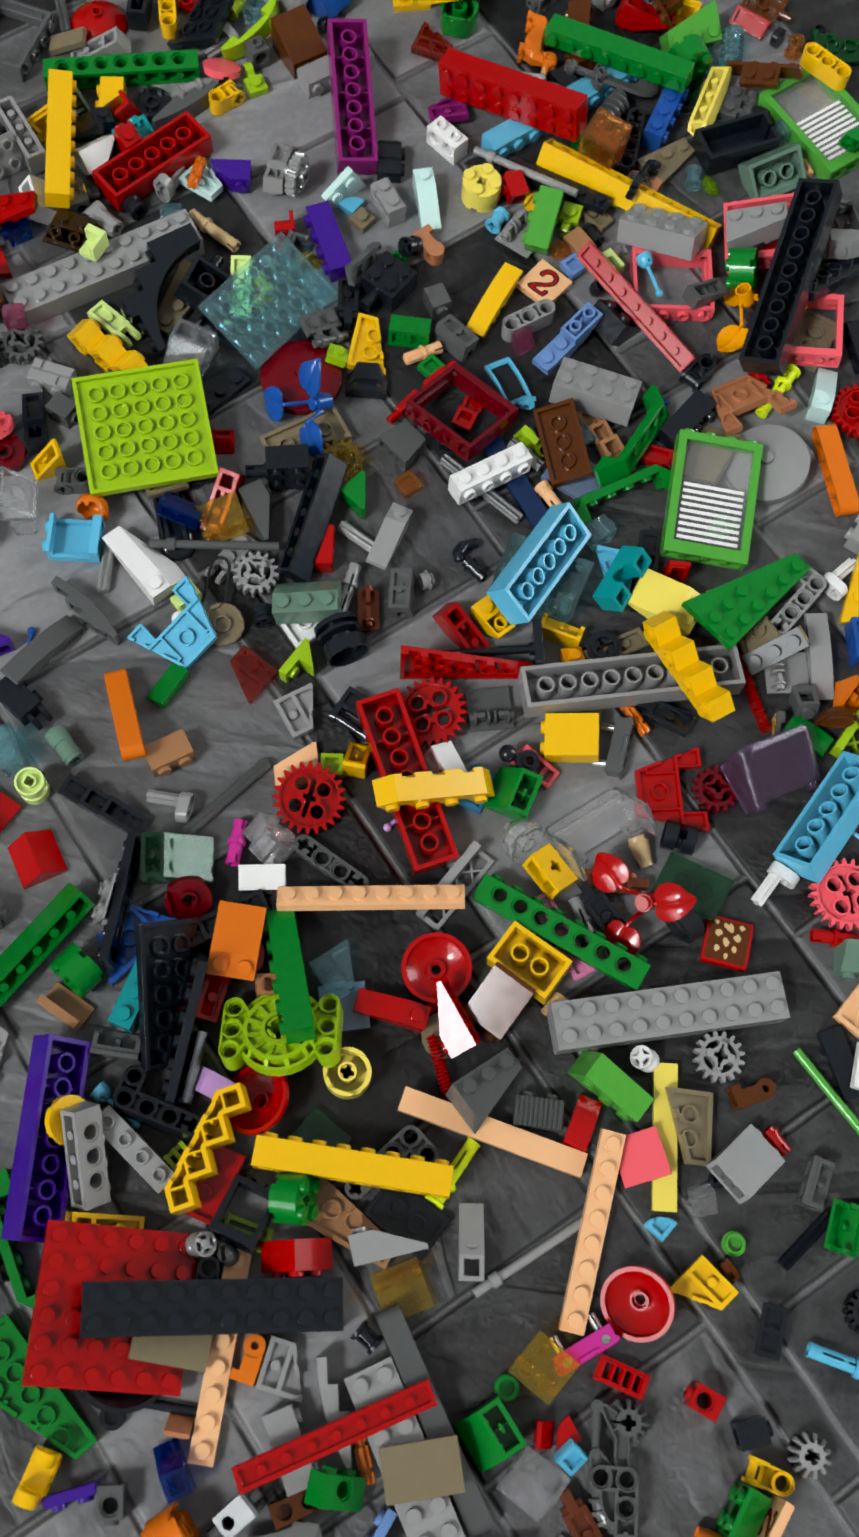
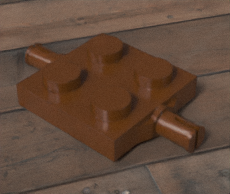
M743 0L740 5L769 20L771 24L768 29L778 19H782L789 24L793 18V15L784 12L789 0Z

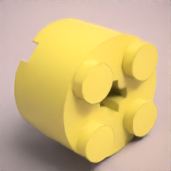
M492 164L475 165L464 171L461 199L468 209L471 210L473 208L479 213H485L497 206L500 199L502 179Z
M353 1047L341 1048L339 1063L332 1068L323 1067V1077L326 1087L334 1096L341 1099H354L360 1097L368 1089L372 1078V1068L368 1058L361 1050ZM351 1068V1073L354 1075L345 1079L344 1074L341 1072Z

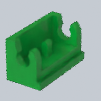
M391 314L388 345L415 349L419 345H428L432 319Z
M833 1199L823 1248L835 1254L858 1258L859 1205Z

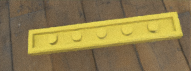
M659 1063L658 1067L653 1071L652 1097L654 1101L652 1102V1127H657L672 1175L651 1181V1211L676 1213L678 1137L665 1087L678 1088V1064Z

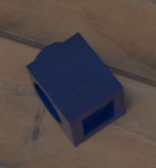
M25 217L15 222L9 220L1 224L0 234L4 241H9L12 248L34 239L31 227Z

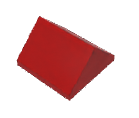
M51 830L24 832L7 848L24 890L68 871Z

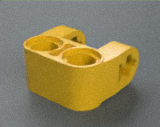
M36 1445L11 1502L26 1510H34L41 1505L42 1498L47 1495L58 1471L63 1454L43 1445Z

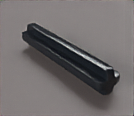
M824 1211L778 1259V1264L784 1270H790L827 1230L830 1218L829 1212Z

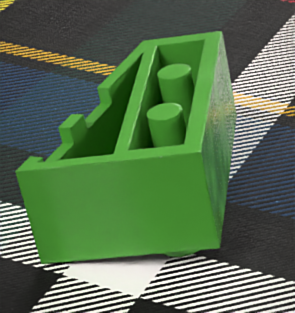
M716 0L711 1L660 36L661 50L669 53L671 47L677 41L680 44L684 41L683 37L691 34L700 35L706 46L713 45L722 40Z
M540 185L539 192L535 191L532 202L535 204L533 211L530 210L527 223H530L528 230H524L522 236L524 250L548 255L555 226L558 223V215L563 207V190Z
M583 1051L567 1072L586 1089L598 1096V1099L603 1104L616 1110L615 1114L625 1122H628V1120L638 1122L654 1101L653 1097L603 1053Z

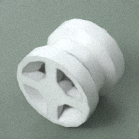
M639 1045L631 1051L630 1061L634 1067L643 1072L650 1073L658 1067L659 1056L647 1046Z

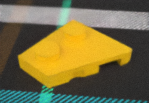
M702 1254L670 1286L675 1294H680L721 1311L739 1293Z

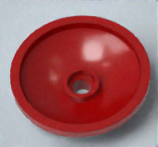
M95 0L83 4L74 12L71 18V30L84 26L87 30V42L116 26L125 35L128 29V21L125 12L116 4Z
M432 932L416 938L407 947L402 958L401 972L406 987L415 997L424 1002L438 1004L437 982L447 978L458 997L466 989L471 979L472 961L468 950L457 938L446 933ZM439 966L441 969L440 973L434 974L432 967Z
M247 1066L232 1081L234 1083L240 1082L246 1086L252 1110L229 1119L235 1131L243 1135L255 1136L270 1130L281 1119L289 1100V1085L285 1076H267Z
M641 1265L620 1267L609 1275L601 1289L600 1305L606 1322L610 1324L611 1328L618 1335L629 1341L638 1343L654 1341L668 1331L674 1320L676 1305L673 1292L665 1279L648 1267ZM638 1295H643L645 1297V1301H641L638 1298Z

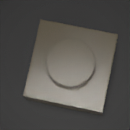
M361 206L348 217V223L363 234L376 223V217Z

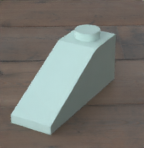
M433 168L413 169L412 187L421 228L429 224L433 228V232L442 231Z
M818 367L804 419L825 424L832 410L838 372Z

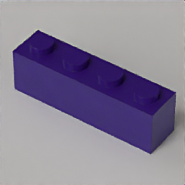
M329 201L306 206V215L303 216L306 228H310L309 234L312 244L317 246L315 248L318 260L322 259L324 275H328L330 283L338 281V277L347 278L345 266L352 260Z

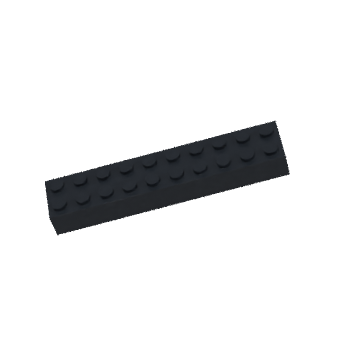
M799 178L739 356L743 372L775 376L784 375L842 199L839 180Z
M343 1277L82 1282L79 1339L343 1331Z

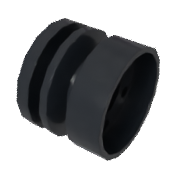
M345 611L330 615L320 621L314 628L318 643L323 647L322 653L326 663L330 667H341L354 663L363 658L370 650L367 638L361 632L362 626L358 622L357 614L354 612Z

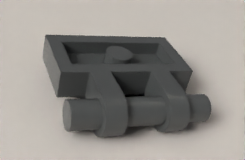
M729 84L717 118L727 121L752 114L753 108L757 106L758 92L753 91L750 96H745L746 89Z
M334 308L302 315L298 319L306 337L314 336L315 339L312 340L314 348H326L330 343L340 344L349 338L347 331H338L342 327V323Z

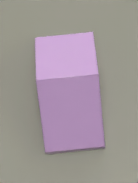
M200 1065L195 1091L212 1099L216 1090L236 1083Z

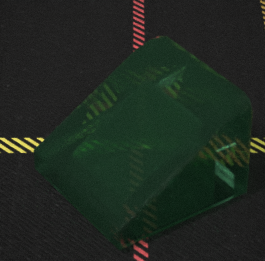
M705 78L688 87L689 93L684 103H697L705 83Z

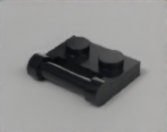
M349 686L330 712L328 720L332 723L337 722L359 736V740L365 743L366 738L363 729L340 715L342 710L359 719L355 709L356 701L368 698Z

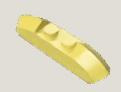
M711 67L688 122L687 131L692 136H694L695 129L714 124L729 87L732 67Z

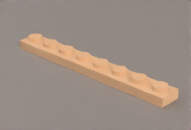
M465 884L278 887L276 908L277 911L465 909Z
M600 1129L558 1329L581 1336H584L624 1148L625 1134Z
M238 1249L240 1253L238 1262L231 1267L224 1265L222 1279H248L252 1255ZM238 1334L213 1335L187 1461L189 1464L214 1467L230 1381L229 1375L232 1369Z

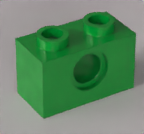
M322 1465V1469L311 1468L304 1503L324 1510L360 1512L367 1478L357 1475V1469L342 1467L341 1471H338L337 1467Z

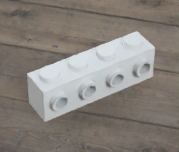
M520 442L450 475L448 491L459 506L530 472L533 457L525 445Z

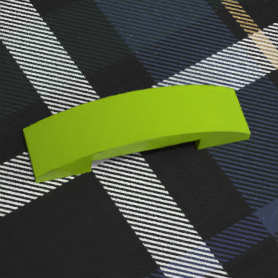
M270 0L260 9L263 17L240 39L233 35L220 48L224 59L235 61L244 57V41L261 35L266 40L271 33L270 18L280 14L277 0Z

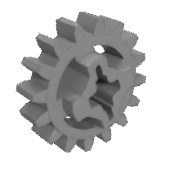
M295 151V155H292V159L285 166L284 187H286V195L298 197L301 189H304L306 182L309 180V156L306 153Z
M250 551L247 558L241 555L242 561H235L236 568H232L233 582L237 583V589H243L244 595L251 592L253 598L256 593L263 597L264 591L270 594V587L275 588L277 585L276 581L280 579L279 573L276 572L278 565H276L275 559L269 560V554L267 553L261 556L260 551L256 555H253Z
M713 1031L711 1037L706 1033L703 1035V1040L699 1039L696 1042L699 1048L692 1050L694 1054H697V1057L692 1059V1062L699 1064L695 1069L696 1072L702 1070L704 1072L702 1078L705 1079L710 1076L711 1083H715L717 1078H719L720 1083L723 1084L726 1082V1077L732 1081L735 1079L734 1074L738 1075L742 1072L738 1066L745 1065V1062L740 1060V1057L745 1055V1052H739L738 1050L742 1044H735L733 1042L735 1039L734 1035L726 1038L727 1034L725 1031L720 1036H718L717 1031ZM716 1042L713 1049L706 1048L709 1043ZM718 1052L720 1053L719 1057L723 1058L720 1062H718V1057L714 1056ZM704 1060L708 1062L710 1068L706 1065ZM724 1065L732 1066L727 1072L721 1073Z

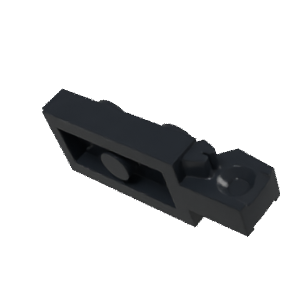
M338 277L339 319H344V330L352 331V319L357 320L358 284L356 286H349L347 278Z
M663 701L642 703L635 706L646 720L684 738L695 720V716Z
M585 879L577 883V886L583 893L579 897L582 904L603 933L606 926L613 920H620L626 924L604 892L599 890L596 885L591 888Z

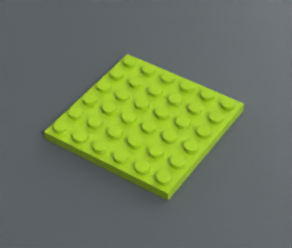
M198 358L71 378L90 495L105 496L214 478L219 474Z

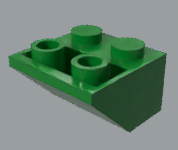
M499 767L493 781L495 796L488 798L483 808L525 824L544 776L524 768Z
M497 1395L453 1424L481 1472L505 1461L527 1445Z
M738 1480L737 1484H733L728 1492L727 1498L729 1502L726 1508L721 1509L718 1514L716 1530L726 1537H757L772 1499Z

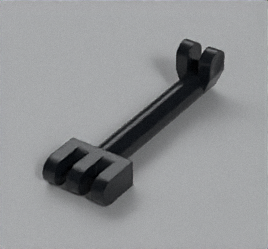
M651 159L647 160L639 174L634 177L625 196L626 199L632 200L648 173L657 176L659 172L657 169H660L662 166L660 162Z

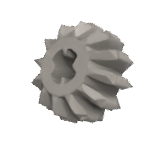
M801 1432L800 1439L793 1436L792 1441L795 1446H787V1450L793 1452V1455L787 1457L788 1462L794 1463L792 1471L795 1473L800 1471V1475L804 1479H807L810 1475L812 1479L816 1480L818 1479V1472L825 1475L827 1472L823 1465L830 1466L832 1464L830 1460L825 1459V1456L832 1453L830 1449L824 1448L826 1440L822 1438L818 1440L817 1434L813 1432L809 1436L806 1432ZM807 1450L813 1452V1457H809L811 1461L805 1459V1453L809 1454Z

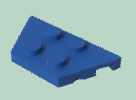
M131 904L116 970H106L109 983L114 986L132 969L136 961L135 924L176 920L177 918H170L158 912L148 911ZM103 931L96 936L99 948L102 947Z

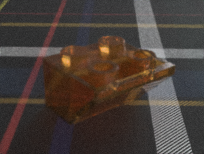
M600 106L582 134L578 151L610 170L622 159L633 126Z

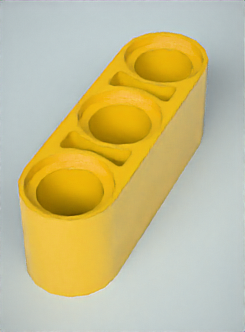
M158 0L162 37L166 40H174L178 35L176 0Z
M809 42L805 45L800 59L801 67L835 91L844 90L851 75V67L816 42Z

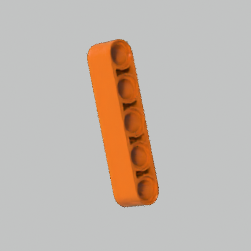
M832 423L814 426L812 428V440L835 516L842 517L859 514V497L837 425Z
M126 668L103 673L123 762L147 757Z

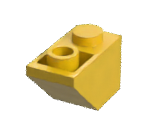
M100 76V85H97V97L99 100L95 102L96 107H110L112 115H115L114 109L123 102L118 91L121 89L127 94L124 77Z
M488 594L471 606L469 618L484 634L499 640L516 627V625H510Z

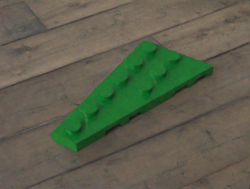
M794 553L683 602L681 606L730 651L811 567Z
M9 1313L5 1314L0 1318V1408L27 1424L33 1431L40 1433L50 1440L53 1445L76 1460L92 1447L98 1439L63 1389L21 1386L28 1340Z

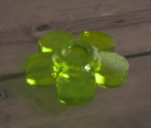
M706 175L702 181L705 187L704 191L708 192L711 196H717L719 194L717 183Z

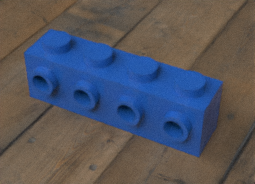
M664 87L644 129L641 147L656 151L661 148L662 143H666L670 133L669 129H673L675 124V116L679 115L682 109V101L685 102L689 93L687 88L684 93H680Z

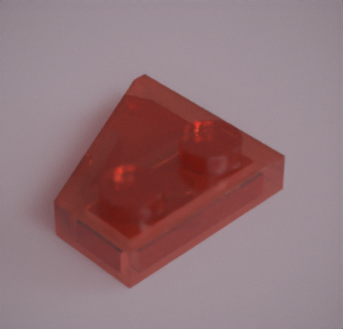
M424 22L411 46V53L438 62L449 48L453 49V45L443 39L442 35L438 32H432L429 29V24Z
M245 645L230 660V664L250 705L278 675V671Z

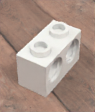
M441 115L427 126L426 143L453 166L467 155L468 137Z

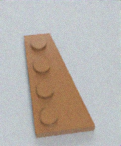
M319 1180L321 1184L320 1191L317 1194L319 1214L315 1221L311 1220L307 1226L328 1238H332V1240L349 1250L351 1249L348 1235L353 1234L352 1229L367 1226V1231H380L328 1180ZM391 1258L372 1263L385 1269Z

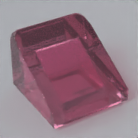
M22 303L5 304L2 306V318L7 331H11L14 328L17 330L28 329Z
M529 325L512 333L510 346L518 356L525 354L535 347Z

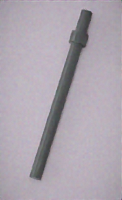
M166 537V539H149V548H166V550L174 551L176 548L279 551L280 543L176 540L175 537Z

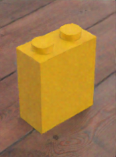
M545 713V721H541V734H545L544 742H540V755H544L545 760L549 763H599V713Z

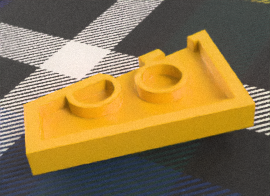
M359 312L345 368L353 370L357 362L379 363L383 375L386 376L383 363L384 355L381 348L379 319Z

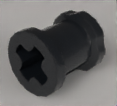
M364 1320L350 1338L352 1340L356 1339L367 1349L366 1353L370 1355L384 1336L376 1334L367 1325L368 1322Z

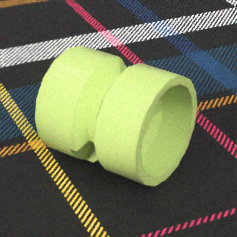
M26 767L15 775L14 786L25 802L38 805L47 800L51 792L50 785L40 770Z

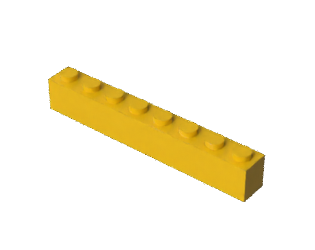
M49 69L45 207L70 209V200L74 201V188H71L70 184L74 185L75 172H71V169H75V156H71V153L75 154V141H72V138H76V126L72 125V123H76V110H72V108H76V95H73V93H77V80H73V71Z
M264 1132L263 1136L256 1135L251 1161L253 1168L275 1172L302 1173L319 1179L444 1199L450 1198L454 1166L449 1165L450 1161L435 1159L434 1163L426 1162L425 1157L410 1155V1159L400 1158V1153L386 1151L385 1155L375 1154V1149L361 1147V1151L351 1150V1146L347 1144L337 1143L336 1147L326 1146V1141L313 1139L312 1143L302 1142L303 1138L297 1136H288V1139L278 1138V1134L272 1132Z

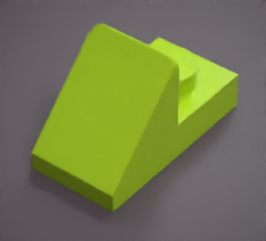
M307 638L300 643L279 669V677L285 683H288L291 678H296L300 668L314 676L310 644Z

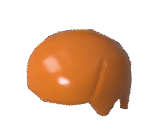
M87 493L81 495L76 501L75 508L85 519L93 517V514L103 516L104 522L108 520L109 505L104 497Z

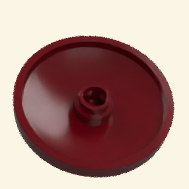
M307 340L290 341L273 349L263 361L260 370L261 388L263 393L270 386L279 388L283 395L282 402L309 400L311 397L306 394V390L300 385L299 368L305 361L321 358L320 392L330 393L333 401H335L342 387V369L325 362L328 348H314L312 341ZM308 404L283 406L284 412L292 415H309L315 412L309 408Z

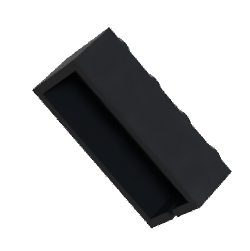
M766 110L695 129L691 146L695 150L694 153L705 175L738 167L740 163L779 147L781 137L775 126H772L773 122Z

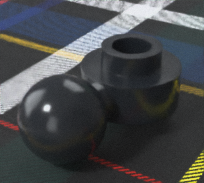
M504 745L499 750L500 759L507 763L515 761L517 768H524L533 772L539 766V758L534 751L524 750L517 753L512 745ZM527 757L531 759L530 765L526 763Z

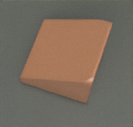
M170 1413L164 1428V1436L188 1440L193 1433L195 1417Z

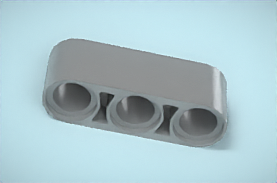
M542 299L507 315L502 322V339L506 342H514L549 326L554 318V302L550 299Z

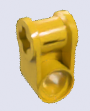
M227 80L222 85L210 90L209 107L211 114L222 116L233 108L240 106L246 98L245 93L239 90L232 80Z
M748 1455L749 1464L745 1476L741 1477V1481L782 1497L793 1493L795 1482L789 1473L772 1466L771 1463L760 1458ZM783 1475L786 1479V1485L783 1489L777 1490L775 1480L778 1476Z

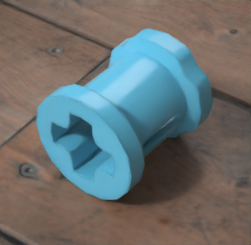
M503 207L495 208L492 217L485 221L487 230L493 234H498L501 231V226L510 219L509 213Z

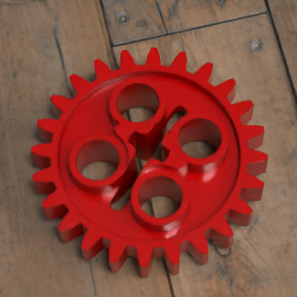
M853 383L852 388L846 385L844 390H839L838 395L835 394L832 410L829 415L832 416L830 421L835 422L837 428L841 427L840 434L847 432V438L854 435L855 441L859 438V387L856 383Z
M431 676L430 682H427L423 677L422 684L420 685L417 681H414L415 688L413 689L407 686L409 693H401V696L404 698V704L416 738L419 740V746L423 748L427 743L430 748L434 743L440 744L441 741L447 743L450 736L457 739L455 731L463 732L459 725L467 723L462 716L468 715V712L462 709L467 706V703L461 701L464 698L462 693L457 694L459 688L455 686L451 689V681L444 685L442 677L436 682L434 676ZM445 695V700L442 703H435L437 696ZM417 701H424L420 709H414V704ZM448 706L451 707L450 710H443L446 709ZM433 708L435 711L433 712V716L430 717V709ZM443 716H450L447 724H440V719ZM427 721L428 727L425 730H419V724Z
M301 761L299 769L291 765V773L286 770L283 771L286 776L285 779L277 778L281 785L273 786L279 792L272 795V798L278 799V802L272 806L280 808L276 816L283 814L284 818L281 823L290 822L288 829L293 828L295 825L297 826V833H300L302 828H305L306 835H309L310 828H313L314 832L318 834V827L321 826L326 831L327 822L335 825L332 818L341 817L337 810L345 809L339 804L340 801L346 800V798L340 796V793L344 792L345 789L338 788L342 780H334L336 772L328 774L329 766L322 770L321 762L316 767H313L312 761H309L308 766L305 767ZM298 777H304L307 780L308 786L306 789H297L295 781ZM315 778L316 784L312 792L315 800L309 802L306 816L302 817L301 814L306 803L303 794L309 793L312 779ZM320 784H326L329 787V793L325 797H321L317 793V787ZM291 799H298L301 803V808L297 812H292L288 807ZM315 805L320 806L323 811L322 816L317 819L313 818L310 814L311 808Z

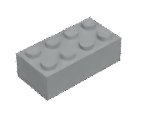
M637 203L619 219L616 242L691 261L705 246L709 222L702 221V219L697 217L689 218L681 213L665 212L662 208L653 209L646 207L645 204Z
M564 357L553 382L549 402L557 403L573 398L577 411L627 427L642 381Z

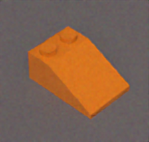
M219 901L206 974L254 981L266 907Z

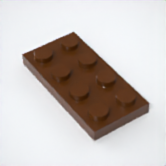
M570 398L533 410L552 487L555 488L594 476L574 399Z

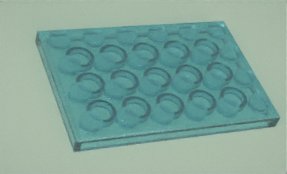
M281 231L200 303L198 308L257 370L299 331L301 325L298 319L302 315L320 311L338 293Z

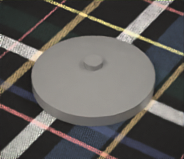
M761 425L748 429L741 434L743 441L754 440L759 444H763L756 497L757 504L782 502L792 497L802 488L810 471V453L806 443L797 433L779 425ZM736 452L725 470L726 478L733 490L744 492V496H739L747 500L752 455Z

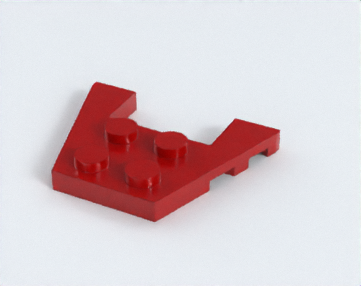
M699 747L635 770L634 780L638 816L664 823L668 819L680 822L682 827L686 824L699 827V832L702 833L710 831L707 811L684 812L679 770L701 768Z

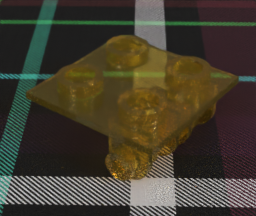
M235 491L196 506L205 530L202 532L205 540L228 541L250 532Z
M416 1257L370 1276L381 1310L398 1303L405 1319L434 1307Z
M539 1330L524 1351L515 1358L513 1365L508 1371L549 1406L580 1364Z

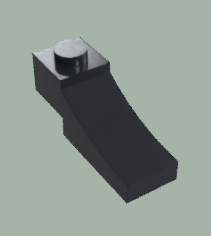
M110 107L90 108L89 112L76 117V123H72V125L76 126V138H72V141H93L95 135L111 134L115 121Z

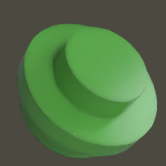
M736 1231L725 1233L721 1239L723 1252L730 1257L742 1255L746 1249V1241L743 1235Z

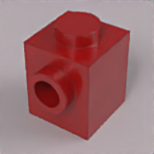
M131 121L126 124L121 122L114 128V144L120 152H123L142 139Z
M512 169L505 172L502 177L501 194L505 196L507 204L510 205L524 200L530 190L522 170L514 171Z

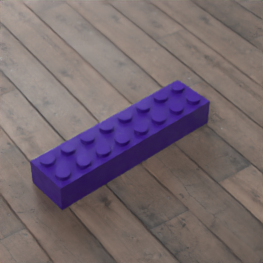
M53 1034L34 1035L1 1235L2 1240L44 1243L47 1220L65 1221L69 1196L64 1145L57 1144L47 1134L44 1124L45 1113L57 1097L78 1095L83 1098L91 1042Z

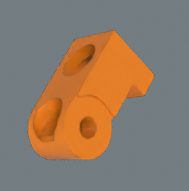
M252 1334L246 1338L243 1346L245 1353L240 1368L232 1367L229 1375L230 1379L250 1386L255 1385L267 1348V1342L260 1334Z

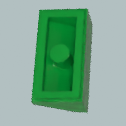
M172 663L146 698L165 710L190 677L189 670Z

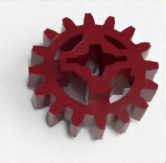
M717 765L712 770L707 766L704 772L699 771L697 773L698 778L695 777L692 781L695 786H692L691 792L696 793L692 799L699 800L698 807L700 808L704 805L707 812L713 809L714 814H717L721 809L723 813H726L728 807L732 809L735 806V802L740 798L737 794L741 791V788L736 787L739 779L733 780L734 772L727 774L726 767L720 771ZM710 777L709 782L702 784L705 779ZM727 795L729 796V798L726 801L721 802L723 797H727Z

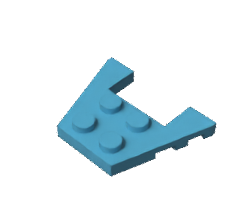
M184 576L172 591L187 607L157 638L141 623L127 638L179 666L189 669L218 639V636L191 580Z

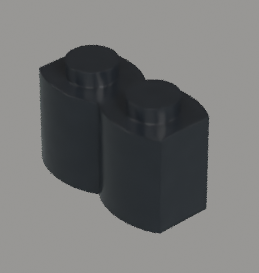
M378 140L377 181L388 177L391 183H400L401 177L405 176V164H401V160H405V148H402V141Z

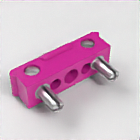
M594 1312L591 1313V1316L588 1314V1320L595 1332L565 1350L557 1335L549 1339L557 1353L552 1358V1361L558 1369L559 1377L565 1376L619 1342L620 1336L614 1333L609 1323L602 1327Z

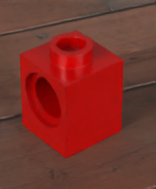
M695 1380L693 1384L689 1383L683 1393V1398H685L683 1404L713 1422H716L727 1399ZM705 1392L708 1402L704 1407H699L697 1397L700 1393Z

